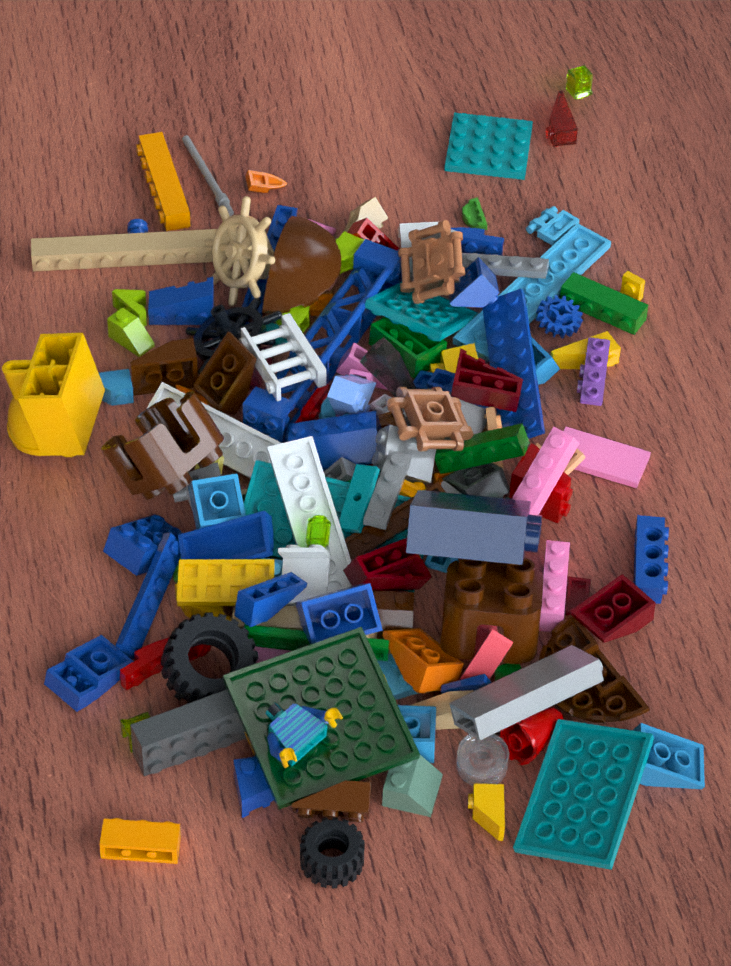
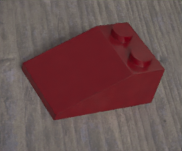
M621 574L571 610L570 614L600 641L605 643L635 633L654 620L656 602Z

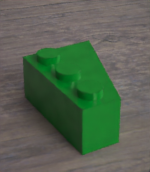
M387 317L371 324L368 344L413 379L416 378L420 370L428 371L429 364L440 363L441 352L447 348V341H432L427 338V335L412 332L407 326L392 323Z

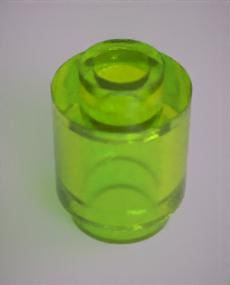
M315 515L313 518L308 519L305 538L307 548L310 545L316 544L326 549L329 545L331 522L327 520V517Z

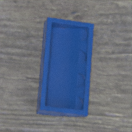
M261 511L179 534L181 559H262L273 556L272 517L266 511Z

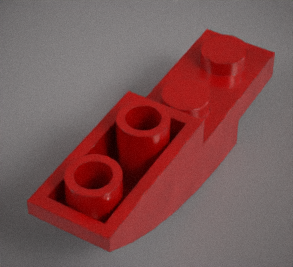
M169 637L135 651V661L120 669L121 686L126 691L140 685L145 679L162 671L164 666L161 665V657ZM198 645L192 647L188 652L189 661L192 662L198 657L205 656L211 650V646Z

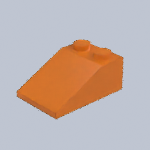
M421 628L383 631V637L385 640H389V650L403 679L412 686L414 691L418 693L429 691L441 692V685L459 680L464 663L458 658L446 654L441 649L440 644Z

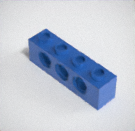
M637 515L633 583L655 601L656 604H661L662 595H667L668 581L664 580V576L667 577L668 563L664 562V558H668L669 545H665V541H668L669 527H665V517Z

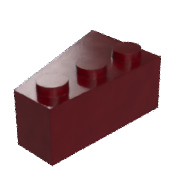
M460 348L451 397H456L472 404L516 412L523 379L500 367L496 369L486 364L485 360L481 358L476 359L466 354L467 351Z
M407 538L358 556L343 570L352 586L371 583L372 590H419L432 578L419 554L406 553Z

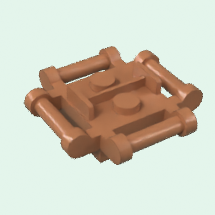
M447 220L440 221L437 225L422 230L415 229L410 231L408 236L412 247L398 249L402 271L401 292L408 293L414 291L412 298L415 304L424 303L427 299L443 294L446 296L453 294L455 291L454 282L459 281V277L465 275L461 249L463 233L460 231L451 232V227ZM441 233V238L422 240V238ZM409 257H412L413 260V282H411L410 279Z
M398 387L396 397L386 401L387 408L392 412L399 429L397 433L400 440L405 441L410 438H416L417 449L420 452L428 451V449L462 451L464 448L463 440H468L474 435L472 428L467 425L459 398L451 397L449 391H443L441 387H432V389ZM400 409L405 410L411 426L406 425ZM445 437H450V438H451V440H444V439H445Z

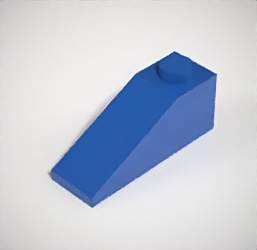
M290 572L240 590L237 595L234 616L249 627L266 622L307 587V582Z

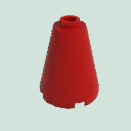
M550 707L501 730L500 735L497 737L501 750L511 761L517 760L521 762L518 765L531 763L550 743L558 719L564 720L563 715L557 709Z

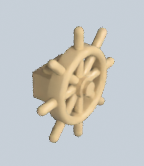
M248 196L242 199L240 215L229 216L225 206L218 208L223 222L217 229L214 240H205V246L212 248L215 273L211 277L214 278V285L221 280L226 286L230 287L228 304L231 307L237 304L239 288H250L252 296L259 298L261 292L257 281L259 279H266L269 275L270 266L275 263L274 251L265 232V229L271 224V219L265 217L259 223L255 218L249 216L251 199ZM242 268L244 275L240 278Z

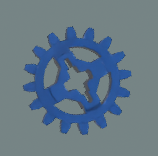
M555 295L553 299L547 296L546 300H542L537 308L536 321H540L539 328H546V334L552 332L554 338L559 334L561 339H563L565 334L571 337L573 332L577 333L583 321L581 319L583 313L578 312L579 305H572L574 300L566 301V296H563L562 299H559L558 295Z

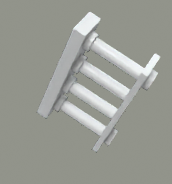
M290 313L282 315V325H280V328L253 337L249 335L245 327L241 328V338H239V341L257 358L255 367L265 381L268 393L273 394L277 401L281 400V388L304 380H313L318 388L326 386V368ZM279 337L288 340L287 343L262 351L256 346ZM288 351L297 354L296 357L268 365L265 360ZM298 365L306 368V371L281 379H277L274 374Z

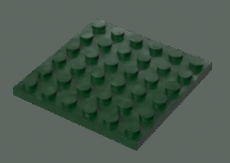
M362 627L223 675V681L278 810L291 806L296 801L345 780L359 781L420 758L418 748ZM274 703L284 711L292 704H298L300 707L306 706L324 711L330 708H337L343 719H335L337 724L335 728H331L329 723L326 724L328 726L327 736L293 766L288 763V767L284 768L282 762L270 754L267 737L269 725L273 721L265 713Z

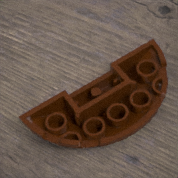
M291 216L280 234L273 255L275 263L270 266L262 312L266 314L276 311L289 313L291 308L300 305L306 308L317 302L319 296L326 290L330 291L340 275L342 259L336 240L326 229L305 218Z
M570 614L551 631L552 637L547 645L542 646L539 660L573 645L601 661L604 680L555 704L559 709L568 715L596 723L625 721L650 711L649 706L624 675L621 676L601 652L595 639L577 619Z

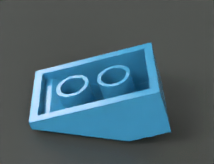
M640 723L632 730L651 733L654 737L640 784L653 787L705 788L704 745Z

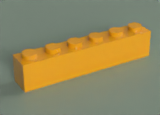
M163 132L138 135L139 144H136L137 155L141 156L142 170L146 169L145 179L147 183H150V195L155 196L154 206L156 210H159L160 224L164 223L166 231L189 228L190 211Z

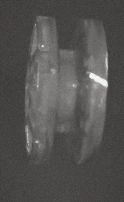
M495 734L482 740H478L472 735L464 737L459 743L457 750L456 767L458 774L463 781L472 786L474 783L497 784L501 782L506 776L508 769V746L502 738Z

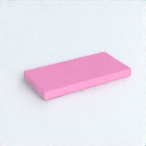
M565 427L563 432L573 436L579 442L577 448L586 457L574 470L637 488L651 452Z

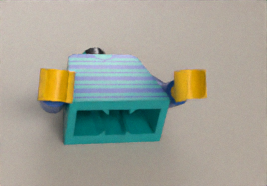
M274 703L265 713L273 721L269 725L267 737L270 754L281 761L284 768L288 767V763L293 766L327 736L328 726L326 724L329 723L331 728H335L337 726L335 719H343L337 708H330L324 711L306 706L300 707L298 704H292L284 711Z

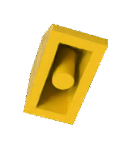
M474 783L473 793H468V809H472V819L495 839L503 841L505 831L504 784Z

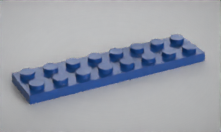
M518 289L499 296L492 305L489 306L487 304L482 309L490 366L496 369L500 367L523 379L517 411L512 412L496 408L497 415L501 416L502 428L523 423L527 437L530 439L545 434L525 293L522 289Z

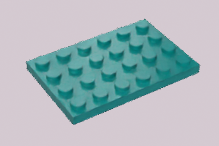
M558 719L513 846L515 853L612 870L654 741L653 734Z

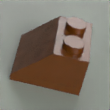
M372 590L383 631L413 629L414 592ZM383 631L377 633V639L385 640Z

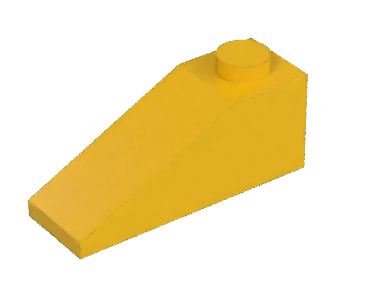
M608 331L591 337L610 340L607 367L619 363L621 347ZM588 338L552 350L550 356L560 369H580L581 364L585 365Z

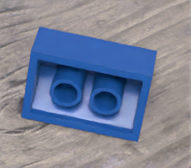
M362 583L295 602L301 626L310 645L359 627L363 628L365 635L383 631L371 583Z

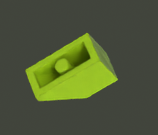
M120 308L107 318L108 337L136 356H143L155 346L154 341L139 318L125 308Z

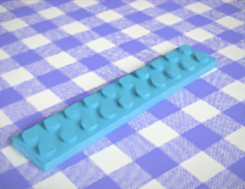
M577 223L540 257L549 259L546 279L518 277L498 296L522 289L525 293L530 324L537 317L536 311L542 300L545 301L547 296H550L552 299L555 295L559 296L561 286L573 272L582 275L611 247V241ZM482 310L453 337V344L459 347L474 343L478 358L488 363L489 353Z

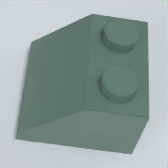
M421 755L419 759L389 769L383 787L382 806L431 817L443 774Z

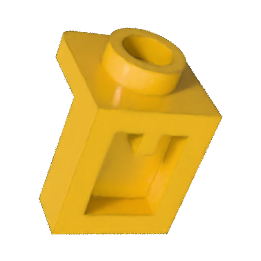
M627 271L623 274L621 290L619 292L640 301L643 298L645 280Z

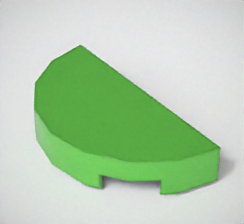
M478 197L470 199L468 204L462 208L463 221L471 228L487 230V222Z

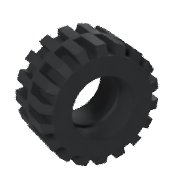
M326 817L322 818L320 823L317 820L313 822L312 828L307 827L305 835L302 834L300 866L301 870H304L305 877H311V882L315 885L319 882L321 887L326 888L327 885H330L332 889L337 888V885L340 884L342 887L347 886L348 881L354 882L357 879V875L361 874L362 866H364L365 842L361 831H357V826L354 824L349 825L348 820L338 821V817H333V820H328ZM333 848L342 851L344 854L337 857H328L320 852Z

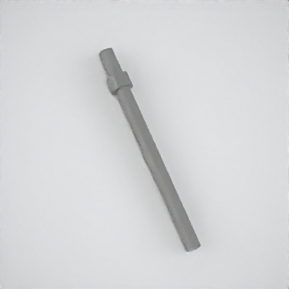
M184 136L182 141L214 193L218 206H225L229 216H232L234 211L229 204V198L221 191L190 137Z

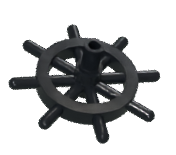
M254 298L248 307H235L225 310L224 305L219 304L212 308L211 318L205 321L199 328L188 327L185 331L187 335L194 336L193 341L196 354L204 362L198 370L199 375L227 332H231L238 340L241 338V328L244 327L251 337L266 333V325L281 319L282 313L276 311L262 317L256 310L261 304L259 298ZM273 339L264 343L257 344L256 346L258 348L261 345L273 346L276 343V340Z

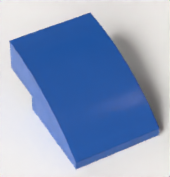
M100 635L67 652L65 661L47 669L44 685L78 712L113 687L120 680V669L134 661L104 636Z

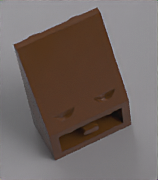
M345 780L292 803L293 813H297L299 818L312 819L314 814L322 815L323 818L327 817L328 820H333V817L340 816L348 817L350 822L362 823L364 818L369 819L371 782Z

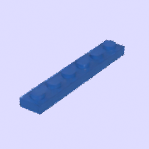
M171 532L164 533L116 642V646L130 659H135L134 652L141 649L181 557L179 540Z

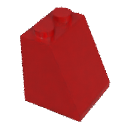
M532 443L511 474L509 499L513 498L540 451ZM564 471L539 515H542V518L557 524L563 516L566 517L571 508V504L568 502L573 493V489L570 488L572 478Z

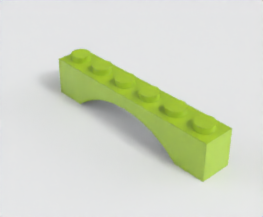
M345 231L339 238L335 239L341 252L342 265L340 274L353 269L354 254L364 241V239ZM300 305L291 308L289 312L302 333L310 326V306L304 308V306ZM282 318L276 321L277 325H282Z

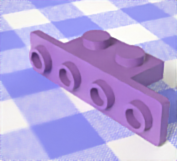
M588 338L585 365H580L579 377H582L583 380H578L577 393H581L580 403L602 405L610 340Z

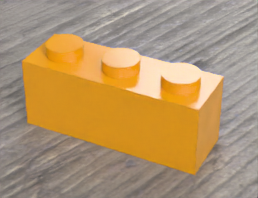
M104 818L99 844L101 859L178 864L181 842L180 824L169 821L149 822L147 820L134 821L121 818Z

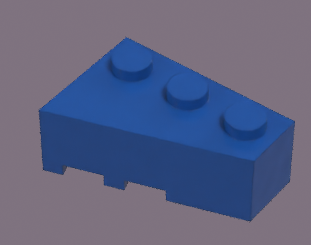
M213 277L207 278L205 282L196 284L194 281L188 282L187 286L176 288L174 285L149 291V325H202L212 317L211 310L214 308Z
M256 756L234 759V780L241 815L244 818L249 815L250 811L261 806L263 808L270 806V802L274 801V798Z

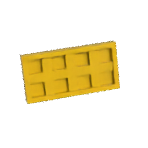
M179 559L177 606H236L238 591L274 578L275 560Z

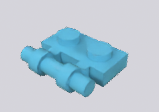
M552 206L542 211L540 217L531 220L526 227V231L529 234L537 231L538 238L553 246L577 223L579 224V219L565 210L557 214V208Z

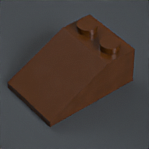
M227 332L193 386L216 410L236 415L247 398L257 358L231 332Z
M193 338L169 341L131 361L133 396L156 393L162 382L175 389V385L195 388L193 384L198 378V368Z

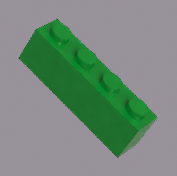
M575 272L561 286L560 299L566 296V301L574 300L573 306L579 305L578 311L635 335L646 321L648 304Z
M523 423L474 434L472 438L463 440L464 448L462 451L436 449L435 462L440 474L524 456L530 442Z

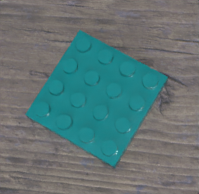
M454 112L444 171L525 180L533 121Z
M402 282L366 299L365 308L371 310L373 314L385 316L392 323L407 326L412 332L427 335V338L432 341H441L459 331L478 315V312L466 307H453L449 300L442 296L427 299L421 304H415L412 298L414 291L408 293L401 292L400 284Z

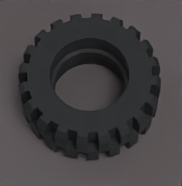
M205 612L203 617L200 614H195L191 616L190 620H183L178 628H175L171 633L161 657V665L164 666L161 671L162 677L164 679L168 678L166 686L169 691L175 690L174 697L179 701L183 698L189 704L227 690L223 678H207L194 670L188 658V652L192 647L210 645L218 648L225 654L230 663V673L256 664L258 652L253 651L256 644L253 638L248 639V630L245 627L241 629L237 626L239 624L238 621L235 619L229 621L226 619V615L220 613L218 617H214L212 612Z

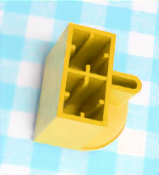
M83 333L40 334L32 360H10L2 366L3 374L13 395L8 408V435L18 450L29 455L64 457L85 455L105 388Z

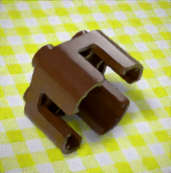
M194 391L187 392L180 399V407L174 399L169 397L155 403L138 415L135 423L142 432V436L127 442L123 435H116L101 447L102 452L132 495L142 493L145 499L149 500L162 493L165 489L169 495L175 494L191 483L193 479L188 471L196 464L200 468H204L214 463L223 455L219 445L224 440V436Z
M460 558L452 562L447 568L440 640L441 649L452 657L470 660L474 657L477 627L479 625H493L502 627L504 630L503 636L513 642L502 659L504 663L522 664L533 660L537 654L543 595V574L535 568L534 562L528 558H524L522 565Z

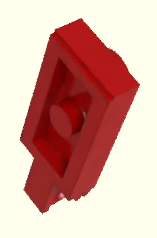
M326 384V386L315 390L302 408L301 415L295 423L318 419L321 405L327 398L330 385Z

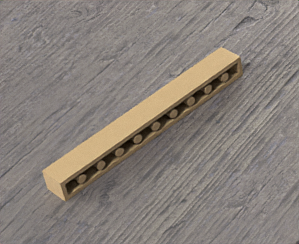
M217 229L31 239L33 271L213 262L212 248L205 246V240H214Z

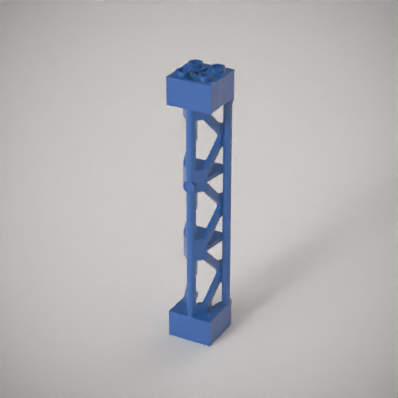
M365 239L354 254L352 272L304 335L313 349L328 345L321 356L317 355L326 368V384L336 374L342 356L353 343L357 344L377 317L371 310L365 308L366 299L402 282L401 258L398 256L397 250ZM352 285L357 287L359 294L343 298ZM359 302L353 311L339 308ZM323 327L328 337L311 342L320 328ZM347 335L352 336L344 348L340 346ZM290 351L287 359L296 357L297 354ZM301 365L277 372L275 376L277 379H281L286 376L289 370L294 375L306 371V368ZM310 379L281 388V394L294 391L289 399L281 396V400L277 401L273 394L268 393L267 388L261 389L255 386L243 402V423L281 443L288 442V424L297 421L301 415L302 408L318 387L316 385L312 392L307 391L314 382ZM294 408H298L299 410L290 421L288 414Z

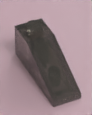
M384 337L375 343L361 359L360 363L395 397L398 387L416 389L400 353Z

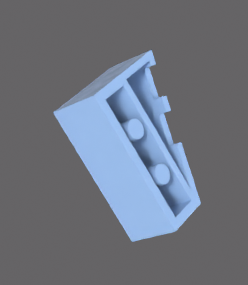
M353 374L335 376L327 395L335 414L343 416L344 414L351 415L369 412L370 405L368 403L376 382Z

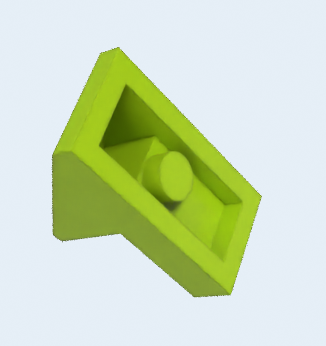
M113 290V307L117 310L122 307L137 316L145 327L147 325V311L145 309L146 292L144 290Z

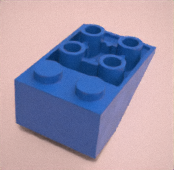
M155 514L111 528L103 552L138 576L147 573L164 533L171 532L177 539L178 535L183 533H181L180 529L167 523L163 517Z

